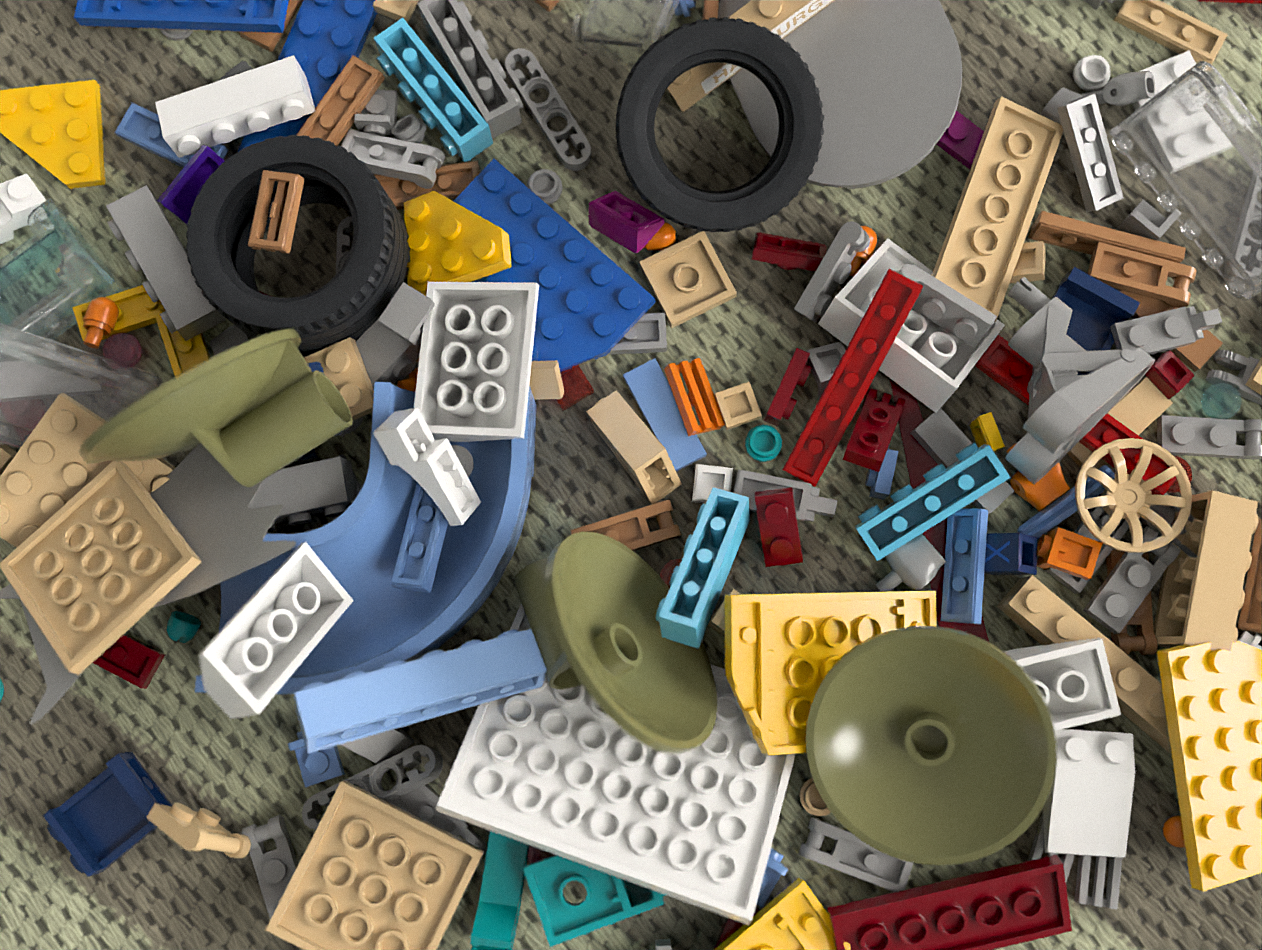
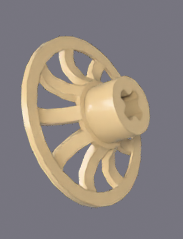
M1126 438L1104 444L1092 452L1085 460L1075 484V501L1084 525L1098 540L1116 550L1129 553H1144L1163 547L1180 534L1191 512L1192 492L1186 471L1168 450L1144 439ZM1120 449H1141L1139 460L1131 474H1127L1125 459ZM1108 453L1114 462L1115 479L1110 478L1104 472L1093 467L1100 458ZM1152 454L1161 458L1169 466L1168 469L1147 481L1141 479L1150 463ZM1176 476L1181 497L1152 495L1151 489ZM1087 477L1098 481L1104 486L1105 490L1101 496L1085 499ZM1102 506L1104 511L1110 516L1101 529L1093 521L1088 511L1089 508ZM1150 506H1173L1180 508L1177 519L1170 526L1164 518L1151 510ZM1141 517L1156 526L1162 533V536L1153 541L1143 543V532L1139 518ZM1121 519H1125L1129 524L1131 543L1119 541L1109 536L1118 526Z

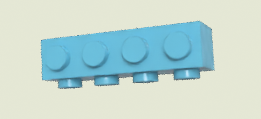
M403 17L374 37L380 56L376 58L378 63L388 76L394 74L398 78L400 83L397 86L407 101L411 103L415 100L421 107V110L418 111L421 118L431 130L436 127L443 135L440 141L452 157L458 154L463 162H468L493 144L489 125Z
M975 442L955 454L958 458L957 462L947 468L942 463L923 475L926 481L913 489L908 484L890 496L893 502L886 507L880 509L878 505H875L858 516L861 522L856 525V529L877 561L1011 478L990 445L983 444L978 447Z
M713 487L706 504L703 503L697 516V526L693 535L690 534L684 546V557L680 566L675 567L670 580V590L666 599L663 598L657 609L656 621L660 623L663 638L699 649L750 521L749 497Z

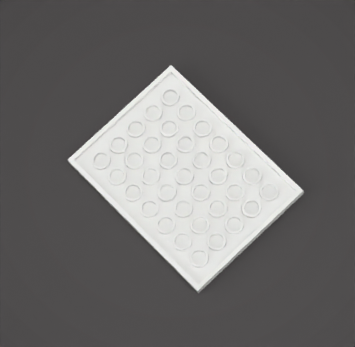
M522 603L510 630L515 629L520 632L530 629ZM711 665L717 692V716L714 729L704 743L688 752L678 754L658 751L630 736L600 708L583 685L569 689H553L550 687L545 675L542 687L478 705L438 801L436 811L739 922L749 924L752 921L796 753L781 755L761 753L725 676V669Z

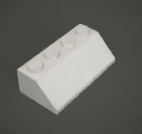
M306 542L301 543L199 654L204 690L230 719L258 715L354 601Z

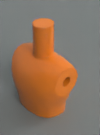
M1014 444L1013 446H1011V447L1006 451L1007 454L1010 452V450H1011L1016 444ZM1059 462L1036 484L1030 482L1019 471L1010 480L1011 487L1015 493L1039 512L1071 489L1065 481Z

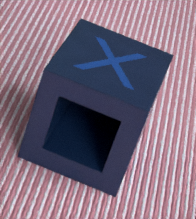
M1023 533L987 534L984 573L990 575H1037V537Z

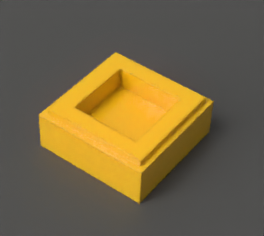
M992 412L978 416L970 423L969 426L978 447L983 444L990 445L994 453L1005 447Z

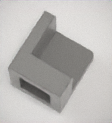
M1142 200L1117 227V230L1158 240L1182 213L1175 209L1165 218L1145 200Z
M403 282L378 321L420 349L422 339L420 327L435 306V303Z

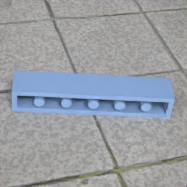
M514 629L503 632L497 638L483 642L481 640L468 641L461 645L460 648L446 652L434 650L426 653L420 659L406 663L402 660L393 661L386 664L380 670L368 673L364 671L352 672L343 677L342 680L328 684L324 682L311 683L301 691L294 692L295 709L307 753L309 754L542 687L547 669L532 629L520 632Z

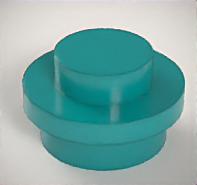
M769 425L755 426L748 432L745 439V449L748 455L759 462L773 460L782 448V439L779 432Z

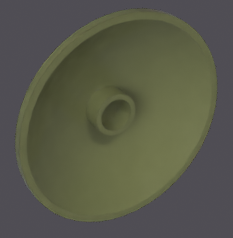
M283 329L260 336L221 353L147 394L96 430L82 444L79 453L85 463L88 464L106 460L142 461L166 457L202 443L240 484L250 488L352 425V416L344 398L328 377L317 370L312 372L297 349L302 341L296 330Z
M578 532L561 541L548 558L535 561L517 573L514 582L529 627L532 629L546 666V677L551 688L569 689L583 685L600 708L620 728L639 742L658 751L672 754L685 753L707 740L714 729L717 716V692L709 658L702 641L699 649L662 637L660 623L656 621V613L663 598L666 599L670 588L639 555L619 541L595 532Z
M936 626L904 627L886 631L858 644L840 658L824 677L812 702L807 720L806 752L808 764L818 792L829 810L849 832L862 842L882 853L908 862L927 865L960 864L986 857L1001 850L1016 840L1034 822L1047 801L1055 778L1057 744L1054 725L1046 702L1034 681L1020 665L996 646L971 634L950 628Z

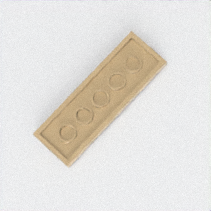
M1002 96L994 103L932 276L996 315L995 321L998 318L1063 134L1061 124Z

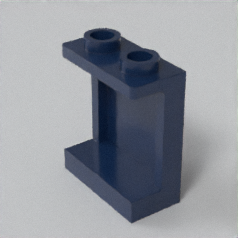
M1076 267L1063 277L1051 300L1054 297L1059 298L1072 309L1066 335L1086 351L1110 350L1114 343L1110 327L1115 323L1126 321L1132 317L1140 302ZM1076 371L1078 372L1077 375H1089L1090 373H1092L1087 371Z
M132 752L118 753L106 763L107 769L61 806L49 809L43 814V817L48 822L47 829L50 835L56 841L62 842L71 854L70 861L72 865L88 877L105 871L158 828L146 818L155 803L172 807L171 803Z

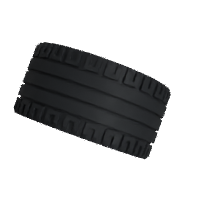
M712 17L704 20L699 19L689 24H683L676 29L674 28L669 33L658 38L638 58V61L632 67L624 82L618 101L615 119L617 149L622 166L634 189L660 215L676 224L678 223L686 228L702 232L739 231L743 228L756 226L755 224L765 222L771 216L780 213L779 211L783 207L786 208L790 204L789 202L799 195L801 188L805 187L809 176L814 171L815 162H818L819 150L823 144L821 143L822 135H824V115H822L821 108L823 104L819 96V87H816L814 82L816 79L813 74L811 75L807 63L803 62L800 58L801 55L791 47L788 41L785 42L781 39L780 35L774 34L764 26L761 27L754 22L743 21V19ZM707 63L733 64L755 75L770 92L777 109L779 122L777 143L765 167L754 178L741 186L721 191H709L693 187L674 175L664 163L659 153L654 131L656 111L666 89L684 72Z
M290 135L288 137L278 136L269 138L262 142L251 144L229 157L211 174L192 206L191 216L187 224L186 238L188 243L186 244V251L188 252V263L192 266L191 274L196 278L195 283L202 290L201 293L204 298L222 316L252 339L283 329H294L302 341L297 348L302 356H309L349 337L357 341L380 318L402 283L404 282L408 285L407 274L409 268L407 264L410 262V247L407 241L409 235L406 232L407 228L401 215L366 164L358 160L352 152H348L342 146L336 147L329 140L323 141L322 138H310L305 135ZM263 170L297 174L303 177L304 184L299 206L319 203L330 204L343 208L352 215L354 235L352 247L345 264L333 279L309 294L292 298L271 297L261 294L256 284L254 275L256 249L249 247L248 242ZM278 181L274 182L265 231L270 226V211L275 200Z

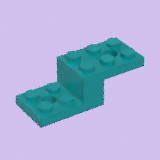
M556 854L523 867L550 947L665 904L664 896L666 894ZM570 881H579L585 886L587 895L583 901L571 903L564 896V886Z

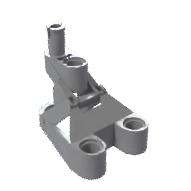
M1023 277L1012 287L1008 296L1015 299L1034 316L1014 334L1008 346L1033 366L1032 376L1027 385V392L1029 393L1028 420L1023 426L1027 434L1010 450L1005 460L1030 482L1036 484L1138 383L1154 364L1155 359L1140 347L1134 351L1128 349L1086 351L1066 335L1072 309L1057 297L1051 300L1031 284L1026 277ZM1076 371H1087L1092 373H1090L1089 375H1077L1078 372Z

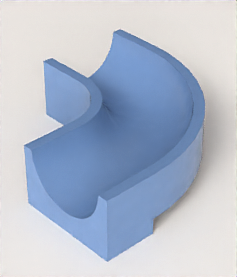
M374 382L369 469L363 487L354 502L338 518L318 529L298 534H266L263 539L264 541H294L296 545L285 553L220 583L221 616L219 632L301 543L306 542L354 600L276 694H294V692L301 691L311 683L324 682L328 684L342 680L346 675L356 671L368 673L380 670L386 664L393 661L402 660L406 663L420 659L426 653L438 649L455 635L481 608L497 586L513 556L523 529L529 504L531 479L534 477L536 402L530 386L524 438L473 442L449 441L450 445L462 446L472 455L474 467L468 478L481 503L463 525L450 526L448 523L431 593L396 589L390 585L417 481L400 466H391L373 434L393 412L414 408L416 392L399 388L390 382ZM202 674L196 676L195 692H206L203 686Z

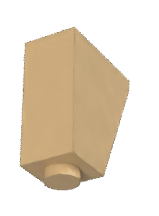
M617 390L609 396L600 399L592 408L586 411L596 431L651 505L657 503L682 485L665 447Z

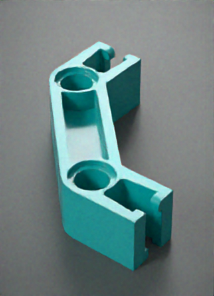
M491 830L480 898L471 933V950H512L525 880L523 867L527 865L530 845Z

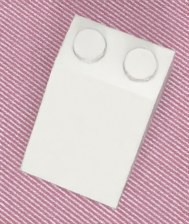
M1102 638L1004 651L1034 681L1049 709L1055 731L1121 715Z
M1069 729L1055 731L1057 744L1055 778L1051 792L1043 807L1045 853L1125 858L1135 779L1133 734Z

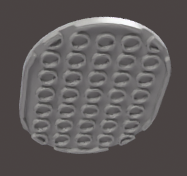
M720 0L718 18L731 16L751 0ZM835 0L783 38L785 42L788 41L791 47L801 55L800 58L803 62L807 63L811 75L813 74L816 79L814 82L816 87H819V96L823 107H821L822 115H824V135H822L821 139L823 144L819 150L818 162H815L814 171L807 180L810 184L821 187L857 189L874 186L894 179L920 163L934 149V146L941 139L946 129L949 128L955 116L962 87V60L954 30L939 0ZM741 69L730 77V80L758 142L771 158L777 143L779 130L778 114L774 100L766 86L755 75L745 69Z

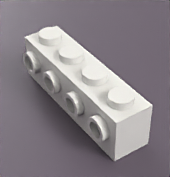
M294 55L155 102L162 136L179 158L195 154L202 145H207L210 148L222 143H228L236 138L264 131L269 127L289 120H296L304 115L316 112L307 77Z

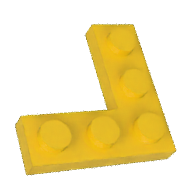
M143 285L106 296L117 304L119 316L114 330L109 336H103L102 340L157 323L175 378L211 359L202 333L185 341L178 331L174 333L169 331L160 316V313L166 310L160 300L155 303L152 301ZM90 302L72 307L83 341L88 331L83 327V319Z

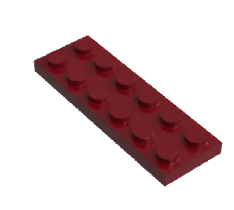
M1058 855L827 908L836 950H845L844 942L850 943L851 950H994L1072 931L1064 866Z

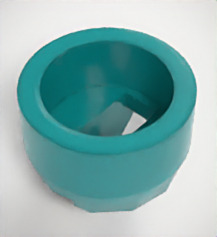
M173 611L167 622V635L173 641L179 640L181 643H186L197 634L201 621L188 613Z

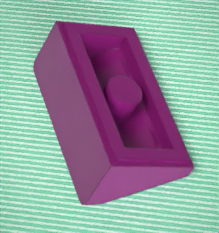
M617 191L589 202L590 227L633 253H638L664 225V218Z

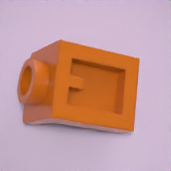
M1057 527L1049 531L1047 535L1043 534L1037 544V556H1039L1037 567L1043 569L1051 567L1081 579L1089 580L1092 578L1102 543Z

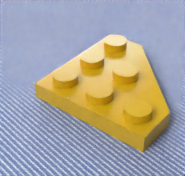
M96 80L0 90V133L70 189L105 185L100 85Z
M434 190L404 202V222L407 228L406 232L409 235L407 242L410 247V262L407 264L409 268L407 283L426 296L428 282H472L512 267L509 235L502 228Z

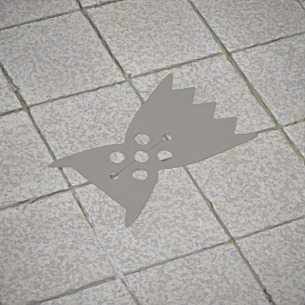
M202 443L197 445L167 476L170 478L167 482L150 493L154 501L202 561L153 607L195 595L263 564L296 545L294 541L263 540L282 510L283 505L249 508L252 499L264 480L250 488L243 486ZM11 584L0 590V599H20ZM21 600L47 686L30 722L32 725L40 720L61 699L80 675H76L66 669Z

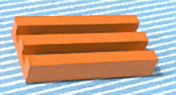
M693 359L691 362H688V360L681 361L678 365L675 363L668 364L664 371L688 436L722 428L725 423L701 359ZM681 373H682L683 378H684V381H685V383H686V386H687V389H688V392H689L688 394L686 393L685 388H684V385H683V382H682V380H681V377H680V374H681ZM692 407L695 408L701 425H698Z

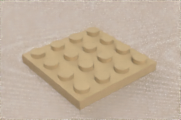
M65 393L58 395L0 476V538L16 548L113 462L106 460L93 464L85 463L79 453L80 447L107 421ZM163 458L123 461L149 494L170 479L167 476L176 468Z
M113 461L0 563V569L69 672L80 675L202 561L127 464L123 461Z
M343 780L340 782L266 931L303 950H437L484 850Z

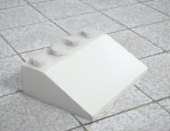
M887 238L836 295L818 324L848 346L888 269L899 273L905 264H913L932 275L933 271ZM911 309L879 370L937 413L959 387L1005 324L997 319L977 345L972 347L914 309Z
M428 282L426 296L435 303V306L423 322L414 408L418 407L435 440L447 438L448 441L473 442L524 438L539 290L537 283Z

